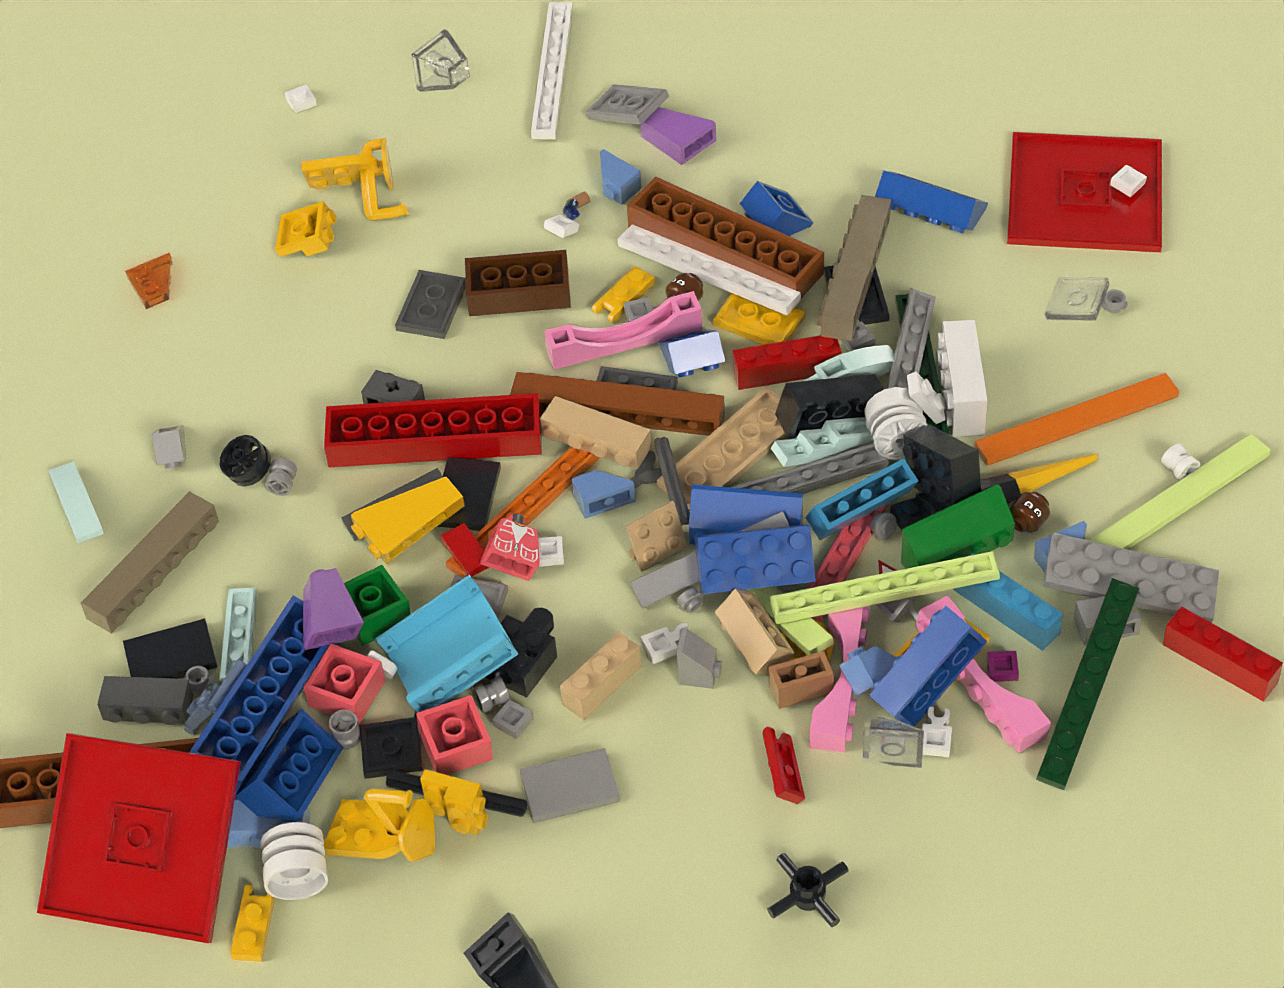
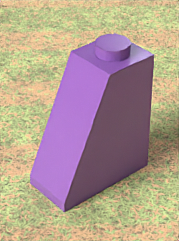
M658 107L641 124V137L680 165H683L716 141V123L712 120Z
M319 569L310 574L303 589V646L305 650L356 639L364 622L337 569Z

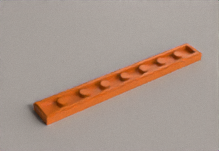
M1163 373L976 440L974 447L978 449L979 455L986 466L1177 398L1179 390L1167 373Z
M569 448L474 537L485 550L489 538L500 519H508L511 514L522 515L525 519L524 525L527 526L572 485V478L585 473L600 457L581 449ZM453 556L446 561V567L458 576L467 577Z

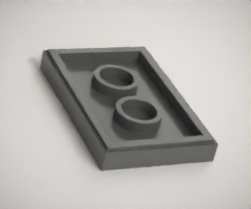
M419 270L396 321V331L445 339L466 289L465 278Z

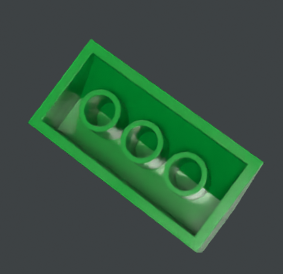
M999 484L904 528L902 531L901 563L905 569L966 557L972 553L976 555L991 552L999 547L1003 548L1013 541L1015 523Z

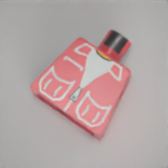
M511 514L508 519L501 518L489 538L480 564L529 581L540 564L538 532L536 529L524 525L525 519L520 514Z

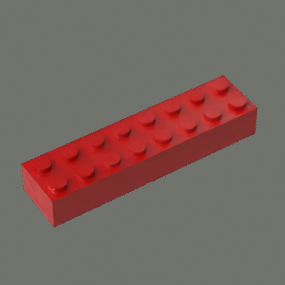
M539 393L326 406L324 449L328 467L445 461L448 457L477 459L542 455Z

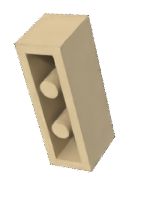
M735 588L715 611L721 621V627L730 634L734 640L735 648L744 655L748 661V667L753 673L769 676L770 666L787 662L795 654L753 592Z
M619 631L560 685L563 706L582 720H585L642 666L640 646Z

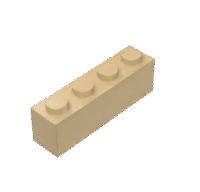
M557 396L553 398L540 418L542 436L637 470L652 447L650 429Z

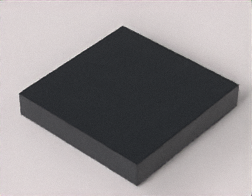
M417 717L359 725L365 779L387 776L391 770L403 773L423 771Z

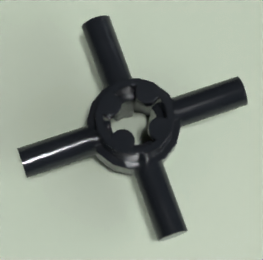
M786 853L779 855L776 861L792 879L790 894L768 907L769 915L774 919L796 905L805 911L816 909L830 927H835L840 922V919L824 900L826 886L849 871L847 865L842 861L826 872L821 873L820 870L813 866L798 868Z

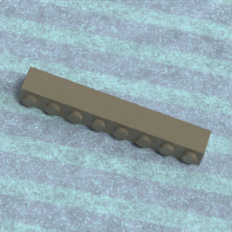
M861 195L859 205H854L852 219H849L848 230L844 234L843 248L839 249L838 263L834 264L833 279H829L828 294H824L823 310L818 312L817 325L821 326V336L852 341L890 221L891 199Z

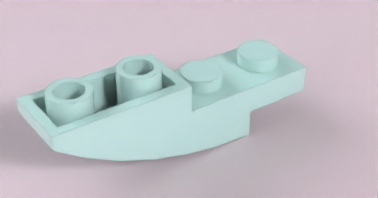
M889 345L853 350L815 366L816 374L804 381L875 374L879 378L891 371L895 353Z

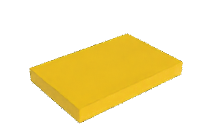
M732 293L714 317L713 326L766 345L789 341L805 319L806 311L794 307L788 315H784Z

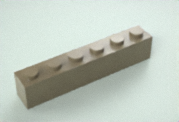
M189 491L81 602L86 619L112 634L137 607L143 604L145 598L162 584L164 578L180 565L183 558L198 546L207 533L216 527L219 520L215 506Z

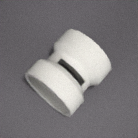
M1175 444L1170 447L1161 459V463L1167 469L1173 470L1174 476L1179 481L1200 468V462L1194 456H1189L1187 449L1182 444Z

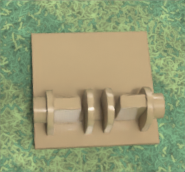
M673 500L626 525L632 544V549L628 553L632 560H637L641 572L688 547Z

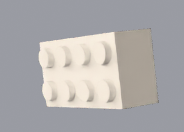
M975 320L944 321L942 332L938 333V348H941V350H937V365L943 369L939 371L940 386H944L945 389L942 391V396L948 409L945 411L947 426H951L953 437L985 435L987 395Z

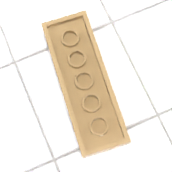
M765 387L676 463L689 510L692 484L730 487L771 451L774 441L784 440L787 437L775 415L781 398L780 395ZM662 475L657 480V486L667 493Z

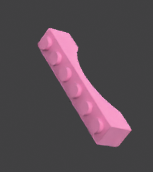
M694 291L670 297L648 314L621 325L607 328H585L568 324L545 331L547 353L554 370L694 333L703 330L702 309Z
M947 595L920 609L916 624L919 633L923 632L930 624L932 616L945 606L963 620L964 615ZM974 658L956 678L966 687L970 698L974 702H978L982 707L989 722L994 723L1002 732L1005 742L1008 745H1012L1017 753L1047 737L1051 722L1036 703L1009 692L995 683L980 669Z
M870 606L828 614V630L832 632L842 654L843 663L849 660L847 654L860 648V645L865 646L867 629L862 627L863 622H869ZM841 671V675L833 690L822 702L813 708L810 728V749L845 752L846 741L852 742L854 724H849V719L856 715L857 700L852 699L854 692L843 671Z

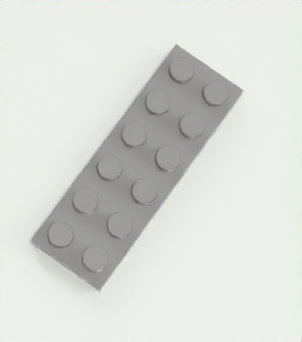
M1052 533L1043 586L1097 598L1106 596L1111 580L1114 578L1140 588L1133 607L1174 616L1182 606L1212 623L1214 620L1219 570Z

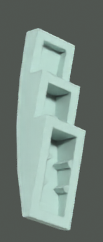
M865 417L825 421L822 429L802 430L796 439L774 441L771 450L783 467L811 463L850 451L873 442Z
M74 461L48 470L77 543L104 534Z

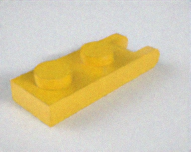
M634 266L593 305L592 311L598 314L605 308L611 312L608 316V321L614 323L625 313L623 303L640 299L655 284V277Z
M245 884L230 955L232 960L262 962L275 897L268 893L267 896L252 895V884Z

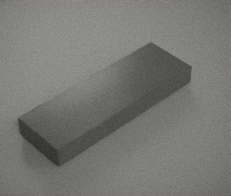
M601 366L596 380L676 390L678 384L676 376Z

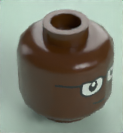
M680 273L666 286L665 293L667 299L694 291L699 301L703 297V283L693 273Z
M1038 492L1022 493L1009 508L1015 523L1014 529L1019 532L1034 533L1038 531L1050 515L1049 502Z

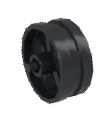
M242 435L230 441L223 449L219 466L222 473L235 484L246 487L254 485L265 476L271 465V454L268 448L255 437Z

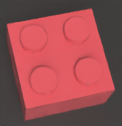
M330 644L303 688L308 707L330 715L339 710H350L356 714L360 724L386 680L381 661Z
M472 695L416 713L418 731L435 772L449 775L493 760L491 740Z

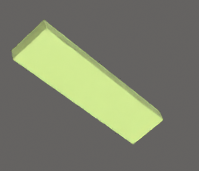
M776 586L745 589V591L755 594L775 623L770 596L784 593ZM812 618L775 624L780 631L807 655L821 652L834 644L833 637Z

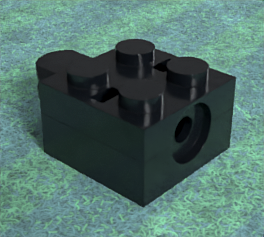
M534 608L524 622L506 615L501 625L517 650L518 655L485 678L491 680L500 676L507 689L526 698L529 696L558 657L555 637L549 635L554 629L553 615L545 608Z

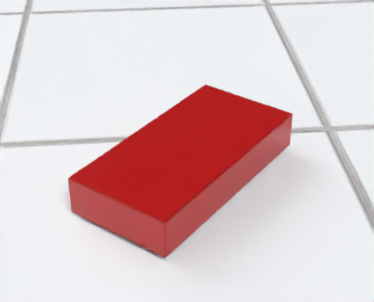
M465 523L440 535L442 543L466 576L470 575L472 577L490 568L480 564L485 550Z

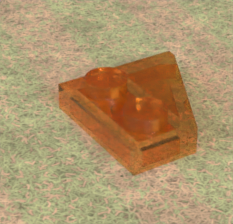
M170 253L125 271L127 279L145 309L169 300V285L171 284L170 267L173 263Z

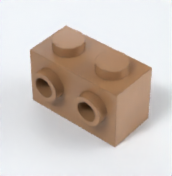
M824 651L770 666L769 687L778 708L781 709L828 695L834 688V673Z

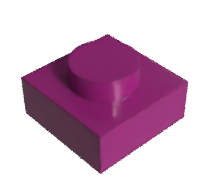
M1016 651L987 652L988 675L994 682L1018 681L1019 670Z

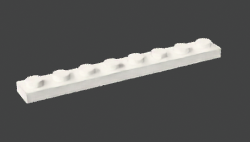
M549 2L531 127L532 139L556 140L573 11L572 3Z
M633 224L618 238V246L682 273H693L704 282L784 315H788L801 301V292Z

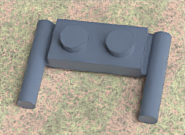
M237 660L221 686L217 683H212L208 690L205 689L199 698L194 699L186 711L190 714L184 723L186 724L184 730L187 733L194 734L199 725L213 712L217 711L246 667L245 662Z

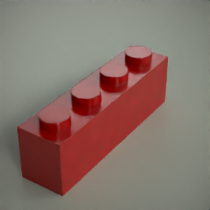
M821 335L733 350V372L738 390L808 379L816 374L815 366L841 355L842 352L838 339Z
M1181 606L1166 625L1163 646L1264 702L1278 684L1283 662Z

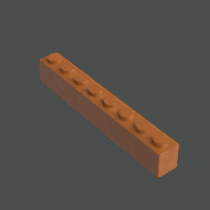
M516 372L510 395L539 393L541 416L553 398L557 396L648 429L709 436L722 425L725 415L723 395Z

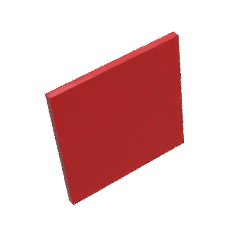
M1013 132L1007 244L1161 253L1162 139ZM1125 165L1147 176L1146 183L1131 197L1110 185L1111 178Z
M66 733L37 913L197 942L212 943L241 761Z

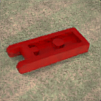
M767 726L762 734L776 797L799 804L805 799V794L791 735L782 733L780 738L777 739L775 730Z

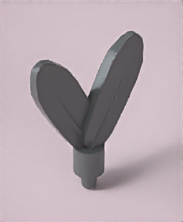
M654 451L648 452L638 470L636 469L635 476L630 479L633 481L635 489L641 484L657 483V480L662 476L661 468L653 469L656 461Z

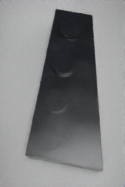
M875 374L788 382L783 389L775 415L787 438L792 439L796 438L802 430L822 429L825 421L864 418V409L867 402L884 389Z

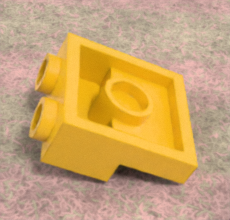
M322 201L281 214L275 248L277 254L282 257L302 250L306 256L329 250V243L334 241V234L331 228L337 222L334 211L329 209L326 203Z
M424 770L420 780L424 798L432 808L434 815L448 816L450 828L462 834L471 833L478 835L480 830L485 829L488 822V813L485 811L486 799L482 795L481 784Z

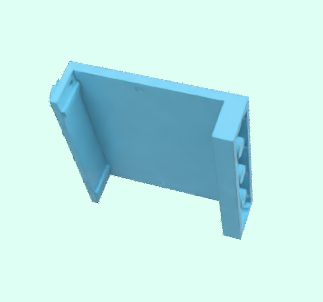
M470 575L375 638L388 654L391 662L397 666V673L408 692V695L405 697L417 713L449 702L518 655L517 650L484 593Z

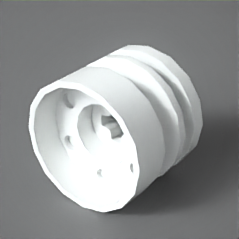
M893 387L884 389L875 394L867 402L864 409L865 419L871 431L875 449L881 456L887 459H905L903 453V434L928 426L923 410L910 397L909 389Z
M292 822L273 827L263 834L260 846L264 864V886L268 894L282 900H298L316 895L326 887L328 872L324 858V837L318 827L308 823Z

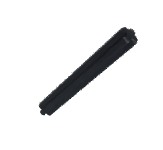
M394 770L387 774V787L402 791L411 790L412 793L424 795L420 780L421 776ZM482 790V795L486 799L485 809L523 817L526 813V800Z

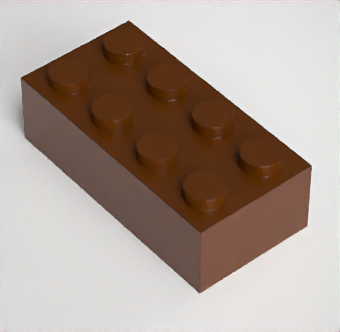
M566 250L465 258L466 298L469 316L571 308Z

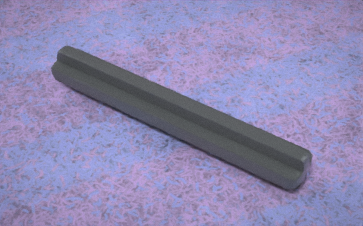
M666 437L656 438L654 441L655 450L670 502L673 500L681 526L688 525L690 513L669 440Z

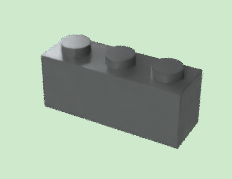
M104 676L97 705L103 720L114 723L130 721L140 724L153 722L175 725L184 724L188 719L189 713L186 711L191 705L194 695L188 679Z

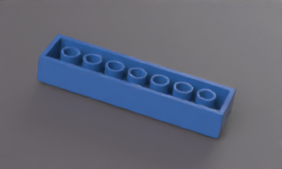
M294 595L291 597L189 752L241 761L236 794L262 756L330 646L325 645L305 650L303 646V600Z

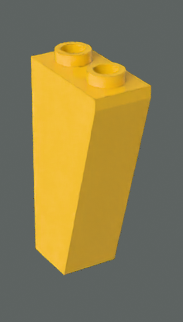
M443 477L355 511L351 514L353 521L351 528L360 540L365 538L370 545L367 547L377 560L381 557L388 564L465 506L463 496L447 477Z

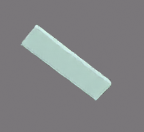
M256 587L228 589L220 684L223 683L237 660H242L247 665L252 658L257 603Z

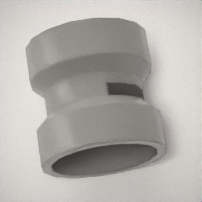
M276 458L271 462L270 474L266 478L265 487L272 494L284 496L292 490V479L296 476L297 466L288 459Z
M500 676L491 679L487 685L480 683L472 687L475 699L482 713L491 711L493 705L499 704L503 706L510 699L506 686Z
M339 710L331 715L329 727L332 737L344 747L343 749H351L358 745L361 739L356 714L350 710Z

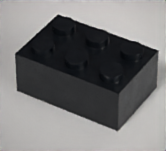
M932 425L903 434L905 460L918 479L914 488L948 507L982 492L978 449Z

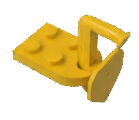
M386 138L368 141L364 144L360 155H347L301 162L302 172L310 188L322 190L330 185L349 186L352 182L361 181L364 213L369 220L375 221L409 215L404 202H401V205L379 209L375 177L385 176L389 190L394 189ZM381 150L382 160H377L373 157L372 151Z
M370 789L365 792V800L342 799L324 840L325 855L384 859L402 851L409 861L415 862L435 852L434 812L423 798H417L411 804L413 795L411 790Z

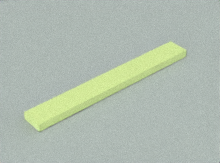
M1251 433L1089 541L1129 550L1269 457L1271 449Z
M991 551L770 596L775 624H781L1000 579V573L994 553Z

